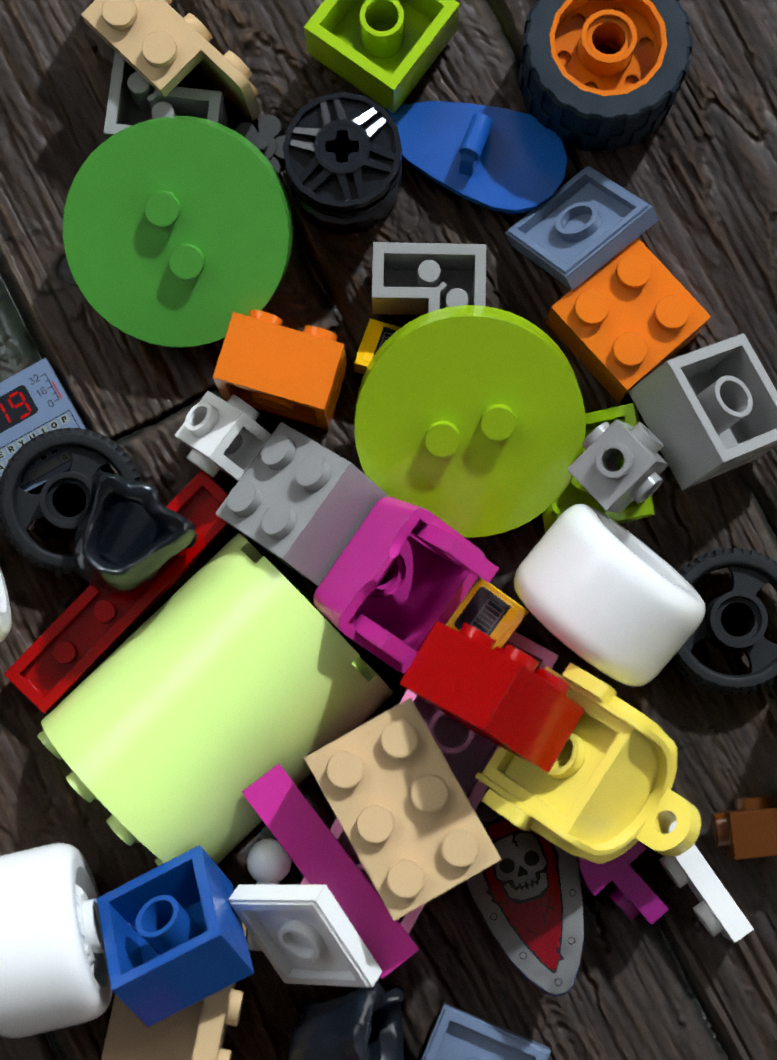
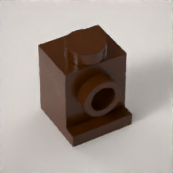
M774 794L775 805L772 806L769 803V796L743 797L734 799V810L712 813L711 827L716 848H724L725 857L739 860L777 856V794Z

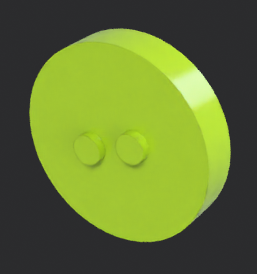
M461 305L442 308L421 315L398 329L383 343L370 361L360 384L355 411L354 434L359 461L365 475L388 494L387 497H394L429 510L464 538L492 536L518 528L539 516L558 499L573 478V475L567 468L583 453L582 443L586 435V416L582 394L574 371L559 346L544 331L525 318L509 311L481 305Z

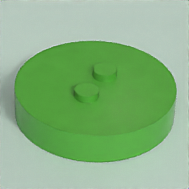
M166 116L140 122L117 132L101 143L89 155L77 172L68 192L63 215V241L68 265L76 284L90 305L111 325L136 339L151 344L167 347H192L209 344L225 338L233 312L248 316L250 310L261 311L270 301L281 284L291 257L293 220L289 199L278 173L264 154L247 138L220 123L193 116Z

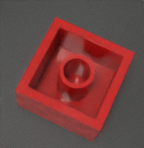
M436 621L399 684L469 730L549 773L585 711L584 708L565 695L570 685L542 668L538 667L535 672L539 662L509 644H506L504 649L498 646L492 649L496 641L467 623H464L460 631H457Z

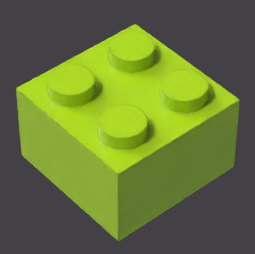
M324 0L304 26L307 53L395 114L458 31L460 3L455 0Z

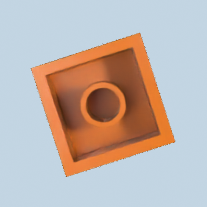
M636 238L573 291L570 290L550 308L546 324L612 397L620 403L630 395L628 393L630 389L672 358L697 336L711 316L639 238Z
M250 310L248 316L233 312L213 374L214 382L223 400L228 401L234 394L255 410L329 431L348 369L345 344L336 341L338 336L335 333L320 327L307 325L302 332L281 326L283 320L268 312Z

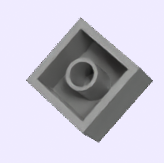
M744 333L667 360L628 391L648 429L664 445L660 451L669 464L682 491L754 461L777 446V390Z
M281 422L215 514L251 542L319 586L376 502L381 498L387 497L388 494L354 464Z

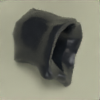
M97 470L92 478L90 504L75 533L73 556L80 577L87 583L104 593L124 594L133 591L152 579L170 558L193 547L197 541V533L194 524L190 520L164 507L159 502V491L154 485L146 482H130L117 474Z
M375 983L373 987H360L344 996L329 1001L309 999L291 1032L287 1047V1060H404L401 1012L404 988L400 985H394L385 992L379 983Z

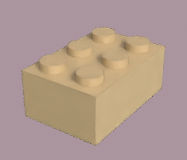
M411 698L304 757L394 921L502 860Z

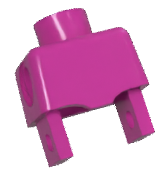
M384 497L376 502L315 590L313 604L344 635L398 672L406 673L435 622L439 621L446 625L477 578L490 583L499 568L486 559L482 550L429 510L394 497Z

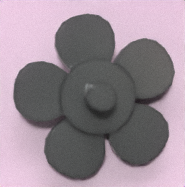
M272 115L261 117L258 123L259 132L250 122L240 123L235 131L254 144L269 160L279 175L281 166L274 156L285 160L283 145L286 136L277 137L282 127L280 120Z

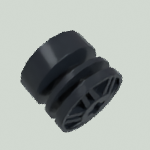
M339 92L319 96L298 111L287 127L283 153L292 201L304 219L322 231L341 235L367 231L385 220L398 201L402 182V146L399 131L386 109L366 96ZM338 150H349L348 162H337Z

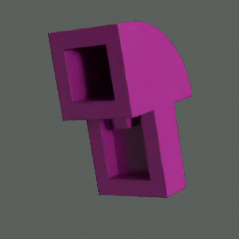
M640 841L623 855L604 864H596L576 856L580 880L587 891L595 896L611 882L615 889L608 896L630 921H633L640 915L643 920L652 925L669 910L629 865L646 850Z

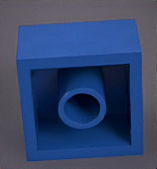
M201 845L97 898L111 989L147 1027L254 973L242 921L228 900L234 892L233 884Z

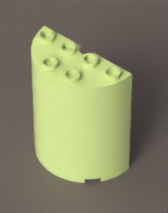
M238 532L42 719L41 725L43 730L37 736L54 756L60 760L64 759L73 770L66 777V780L73 789L87 802L91 803L96 799L110 811L112 815L106 822L126 844L131 846L135 841L137 843L141 842L157 857L155 862L158 866L201 845L217 865L263 821L242 794V791L277 764L282 766L298 787L312 773L304 757L359 727L393 694V691L284 575Z

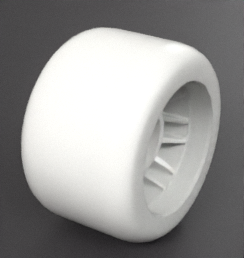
M585 504L573 505L558 517L522 561L514 577V589L521 601L553 635L589 664L607 676L631 687H639L651 682L699 627L705 614V603L701 596L672 566L617 522L597 509Z
M48 844L0 856V1036L12 1039L23 1038L86 1023L101 1016L111 1002L112 989L97 898L100 895L85 857L79 849L70 844Z

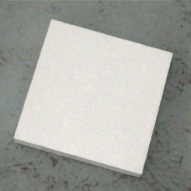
M238 885L228 899L230 905L284 983L373 987L383 972L326 885Z

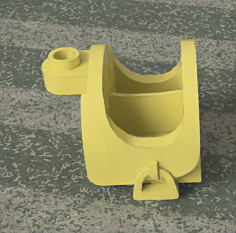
M571 662L562 675L546 666L544 670L570 685L565 695L584 708L585 711L549 773L499 746L483 772H478L475 778L490 787L481 801L516 827L528 832L532 829L566 852L596 864H604L623 855L638 841L667 857L679 856L688 851L699 836L701 818L697 808L692 803L671 790L677 771V746L675 742L657 723L615 696L617 694L615 689L603 680L597 679ZM677 820L674 830L669 833L671 824Z

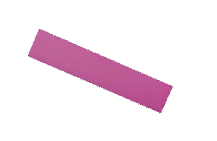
M277 764L242 791V794L311 885H326L383 971L380 975L381 979L419 950L399 921L393 920L383 900L280 764Z

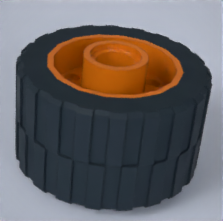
M536 0L533 9L529 10L526 19L518 67L520 68L518 74L519 91L523 94V103L528 113L538 118L537 121L545 128L548 127L556 132L557 136L562 139L563 144H570L584 151H615L619 147L638 143L642 137L648 133L651 134L660 126L663 117L668 115L690 64L689 55L692 51V35H690L689 31L690 21L687 12L682 9L679 3L680 0Z

